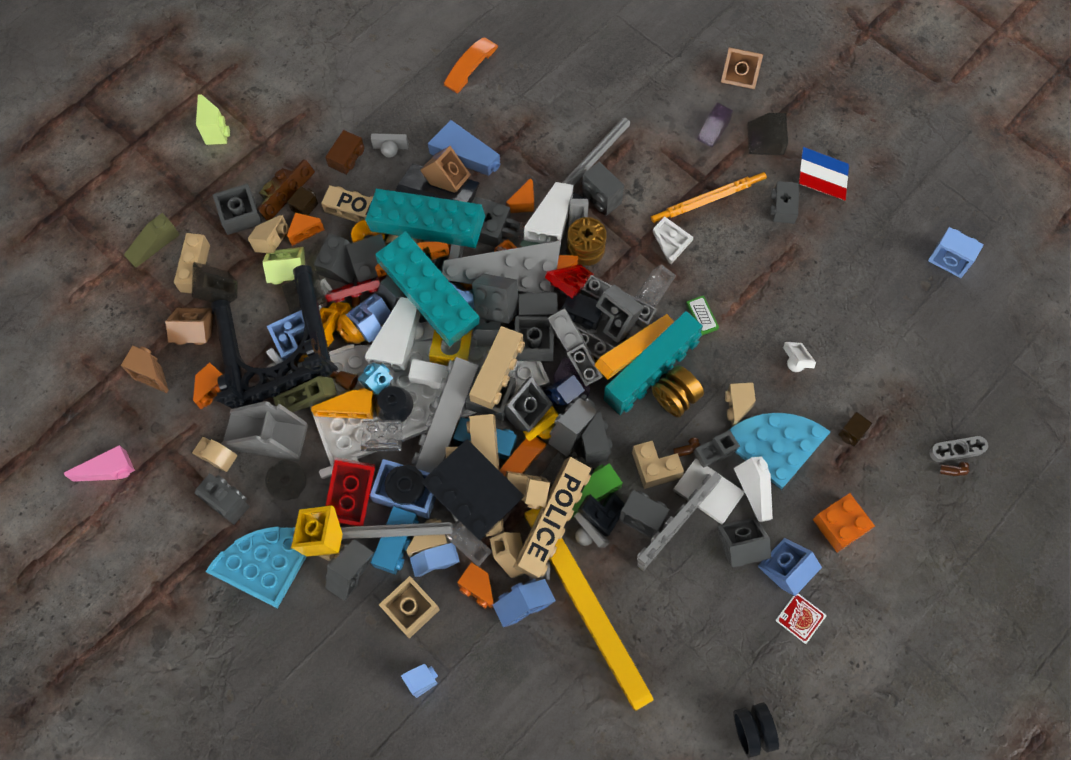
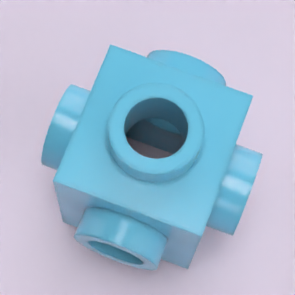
M374 362L367 365L363 370L364 373L358 378L365 388L370 389L376 395L388 387L393 379L389 374L390 370L381 363L379 365Z

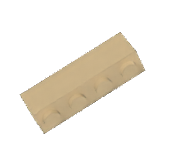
M503 326L500 327L469 393L470 401L489 409H493L495 404L498 405L502 393H500L501 389L507 386L510 378L508 374L510 370L515 369L517 364V354L522 353L524 349L523 334Z

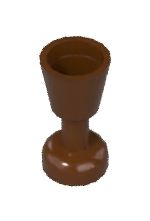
M335 371L329 377L334 378L338 385L349 392L355 388L359 376L345 371Z

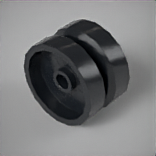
M764 702L753 705L751 712L746 707L734 710L733 716L738 738L748 758L760 755L761 747L766 753L779 750L776 726L770 710Z

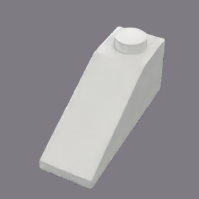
M762 456L751 457L736 466L734 470L758 521H770L773 519L771 474L768 470V464Z

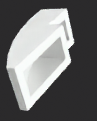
M412 359L409 380L410 383L429 385L430 388L439 389L442 379L447 378L449 371H446L447 366Z

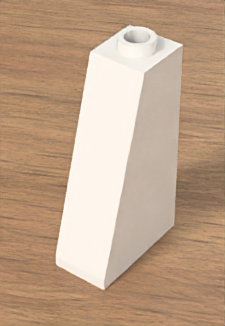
M555 182L525 225L524 240L537 243L562 242L569 214L570 199L573 198L574 185Z
M400 297L368 349L365 359L369 364L374 362L380 365L382 363L388 368L406 371L421 314L408 298Z

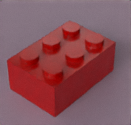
M335 457L325 506L332 505L335 508L339 523L355 526L364 525L375 471L374 464Z

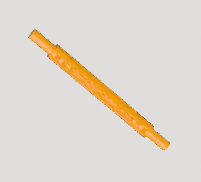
M762 172L750 178L747 176L668 207L666 211L651 216V220L655 223L662 220L664 216L672 218L749 188L752 184L766 179V173Z

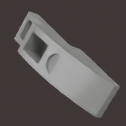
M563 308L549 316V322L566 349L568 357L585 386L602 378V373L594 366L596 361L566 309Z

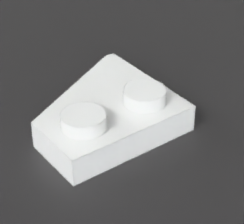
M665 216L653 229V234L669 264H672L693 241V236Z

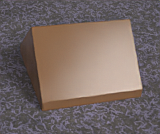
M729 47L721 83L755 89L763 54Z

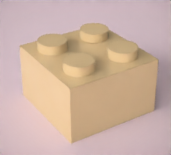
M410 576L379 604L382 610L409 639L440 610L436 603Z

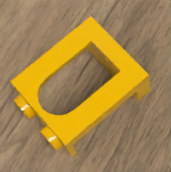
M434 329L429 354L430 362L447 366L449 360H453L455 357L468 361L473 329L461 338L460 349L453 355H446L441 351L442 338Z

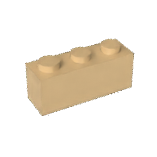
M186 233L174 279V284L180 292L199 294L210 248L205 235Z

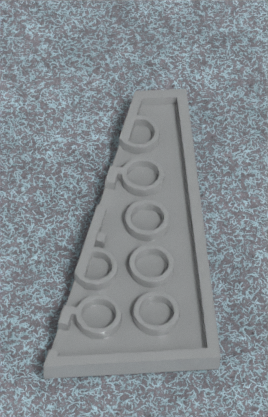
M561 241L444 260L442 274L448 281L472 284L483 273L517 279L518 292L542 293L544 291H551L554 293V286L551 285V282L545 276L547 271L557 269Z
M715 472L712 476L707 475L702 481L703 486L700 490L696 489L690 495V501L678 509L675 517L671 516L665 522L664 530L661 533L658 531L650 540V545L647 548L644 547L637 555V566L642 571L648 567L720 482L722 477Z

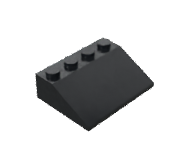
M412 163L395 190L396 192L472 203L480 183L467 179L454 193L430 185L420 171L424 166Z
M468 439L421 482L479 541L483 540L524 498V495Z

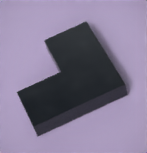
M614 492L608 495L603 505L590 494L585 497L578 512L606 537L611 534L618 522L625 503Z

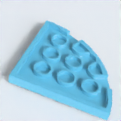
M768 413L753 416L729 429L740 445L735 453L745 461L751 457L762 456L768 464L771 482L781 490L830 433L828 429L810 419L786 413Z
M270 527L251 532L235 540L234 544L218 554L205 572L278 609L306 556L291 548L295 527Z

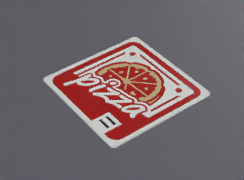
M800 594L792 597L776 619V622L807 644L825 619L826 614Z

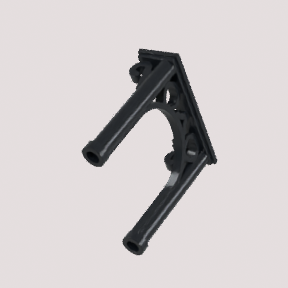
M300 265L293 269L305 325L302 341L290 357L275 366L268 368L248 366L240 356L230 302L227 300H217L211 303V311L215 316L225 374L217 379L221 392L217 393L216 401L232 409L260 403L267 398L276 397L280 393L293 389L318 376H330L332 372L338 370V367L331 362L312 280L313 272L311 266ZM302 355H308L302 362L303 366L298 367V361ZM240 367L247 370L243 377ZM291 367L295 370V372L287 374L288 371L291 370ZM255 374L259 375V383L249 387V380ZM267 377H274L275 380L267 382Z

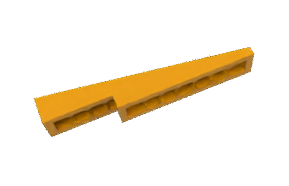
M668 314L664 315L601 356L594 366L608 380L639 356L674 321Z

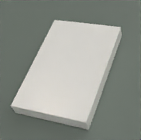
M695 458L673 491L687 501H690V495L696 489L699 491L703 486L702 481L708 474L712 476L715 471L708 466L703 468L699 460ZM722 477L698 508L723 525L745 492Z

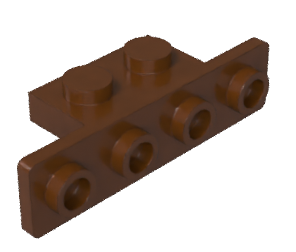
M303 159L292 171L282 168L275 173L270 182L263 186L259 194L265 200L257 208V211L266 221L271 220L299 187L303 186L315 173L307 160Z

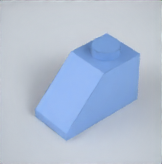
M422 664L401 675L410 692L416 698L438 684L435 680L438 677L432 666L428 668L426 664Z

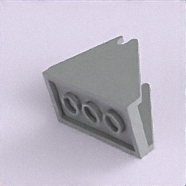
M267 401L230 410V419L221 445L232 451L294 461L300 460L308 428L307 422L281 404L274 406Z

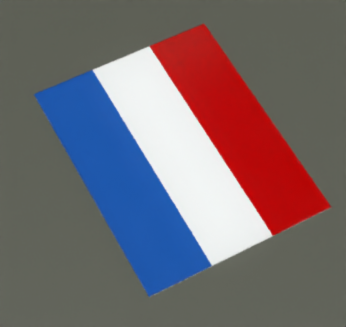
M803 147L799 184L846 201L849 164Z

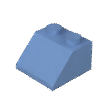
M786 538L771 551L770 559L763 560L758 565L781 589L794 596L822 568L812 551Z

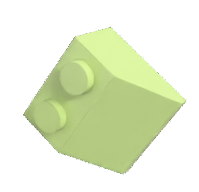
M202 94L198 95L196 126L205 144H227L230 129L225 124V117Z
M304 247L278 249L273 254L266 253L263 260L266 282L272 284H281L283 281L295 282L293 269L297 266L305 265Z

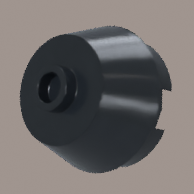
M386 387L376 397L374 404L375 412L381 420L387 423H401L412 412V396L401 387Z

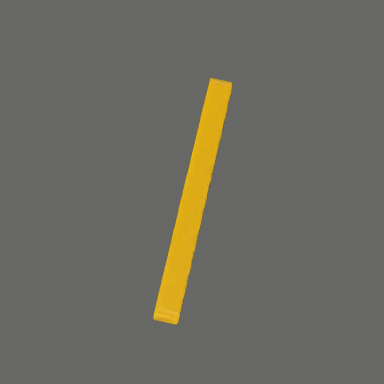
M540 506V509L532 508L524 513L531 529L542 506ZM563 538L558 539L555 544L557 547L556 552L552 558L549 557V561L634 711H637L654 701Z

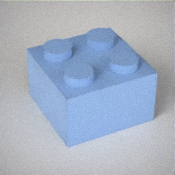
M949 227L936 245L928 261L962 278L976 260L984 244L962 234L959 230Z

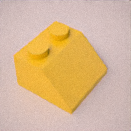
M331 505L299 509L291 548L306 557L339 553L343 533L335 508Z

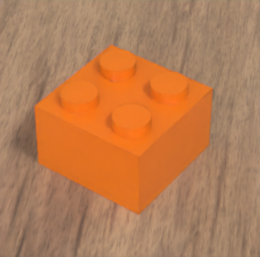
M851 493L817 514L813 519L837 553L875 527Z

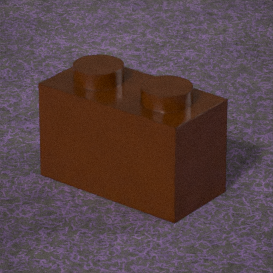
M343 130L325 157L328 167L347 175L349 170L354 168L357 158L364 152L362 138Z

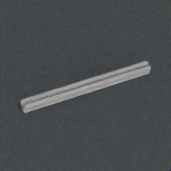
M625 117L622 118L562 183L575 185L583 174L592 167L630 126V121Z
M452 522L352 526L341 527L343 533L342 539L445 535L453 533Z

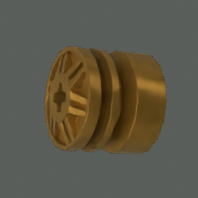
M591 217L577 219L570 225L568 230L567 253L568 255L578 256V264L582 266H591L598 263L605 253L606 229L597 219Z
M680 365L672 368L666 374V379L662 378L659 380V383L652 386V393L656 400L667 412L675 417H681L684 411L689 409V404H695L704 395L700 382L690 371Z

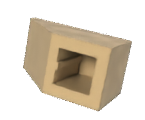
M279 215L256 226L248 240L254 252L273 254L287 234L289 227L283 215Z
M753 383L730 384L728 390L725 391V401L729 402L727 418L731 420L732 427L743 419L756 401Z
M504 532L490 538L493 557L510 578L523 575L524 573L513 568L523 547L520 533Z

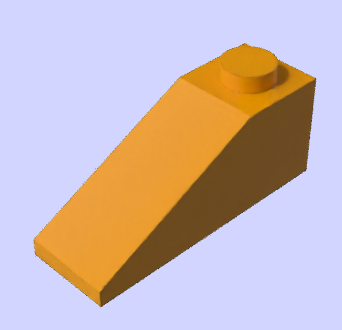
M367 388L351 390L312 406L311 411L315 417L373 419L375 396L373 391Z

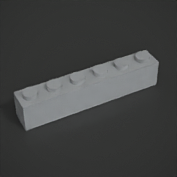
M458 357L449 360L446 371H449L446 379H442L439 387L442 390L440 397L436 396L432 406L435 408L433 416L429 415L425 425L428 427L426 434L422 433L418 445H421L419 453L415 452L412 459V464L417 469L431 473L444 460L446 447L449 446L478 368L477 364Z

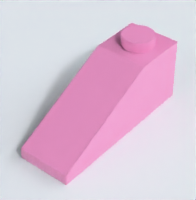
M119 445L64 472V475L71 481L117 480L128 477L135 469L127 451Z

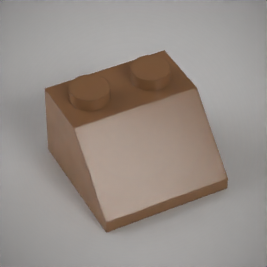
M451 146L436 153L420 170L430 185L454 193L471 175Z
M176 308L165 321L168 343H175L177 345L185 343L202 345L206 343L212 334L214 314H212L211 308Z
M132 346L121 364L123 369L136 381L165 393L169 391L163 369L157 362L158 359L151 355L149 349L142 346L140 348Z

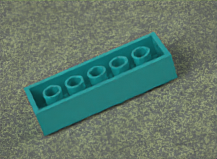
M376 188L365 221L372 232L400 236L406 231L411 238L476 248L484 223L485 213L482 204Z
M406 231L375 254L377 263L449 347L480 324L479 315Z
M685 311L605 387L604 401L619 415L624 411L626 413L629 412L634 406L633 403L637 399L641 400L647 394L646 390L650 386L659 383L660 377L664 373L667 374L674 367L673 364L676 361L681 362L687 355L686 352L689 349L693 350L699 344L703 325Z

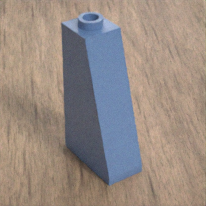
M452 120L428 143L431 155L434 156L441 150L451 146L466 168L489 176L500 167V154Z

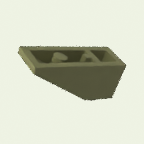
M161 213L144 227L124 256L137 268L178 237L179 233L169 219Z
M318 376L273 399L275 406L281 404L289 411L295 412L317 405L338 395L333 378Z

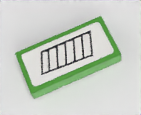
M704 295L686 302L690 314L703 325L702 336L719 329Z

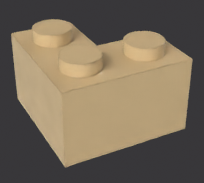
M653 441L633 446L632 455L644 489L682 478L684 470L678 453L659 459Z
M506 471L505 477L524 495L522 500L528 505L527 507L540 509V506H546L550 482L546 478Z

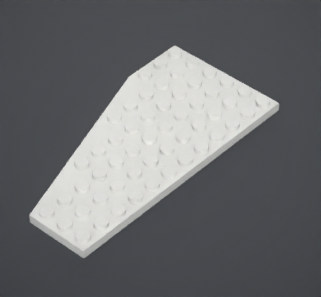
M472 336L468 361L477 364L478 367H482L491 347H477V341ZM461 338L450 347L442 340L441 351L446 355L456 354L460 349ZM413 341L406 371L388 368L390 370L389 374L393 377L389 386L401 387L407 390L413 399L412 412L405 421L398 424L387 423L377 416L375 407L373 419L315 417L313 414L331 465H334L335 457L342 459L357 457L359 459L427 432L428 427L425 426L429 415L433 416L435 410L432 407L436 396L440 397L442 390L430 388L429 385L410 383L409 372L412 359L430 362L429 354L432 341ZM350 344L330 351L331 362L338 367L337 372L345 371L360 377L364 373L365 367L369 365L365 355L371 345L355 346ZM517 361L518 367L513 377L516 378V388L513 395L529 377H532L540 388L550 385L541 361ZM302 362L298 363V367L303 366ZM333 378L338 396L348 392L338 385ZM358 380L353 390H359L360 388L365 387ZM464 403L458 420L461 417L465 418L476 412L467 410Z

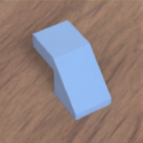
M454 543L423 550L410 557L415 577H421L435 569H446L460 562Z

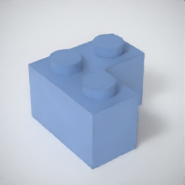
M532 579L524 585L521 582L511 587L512 591L498 597L499 601L493 604V607L502 626L506 627L518 623L529 614L545 609L556 600L545 579L539 581Z

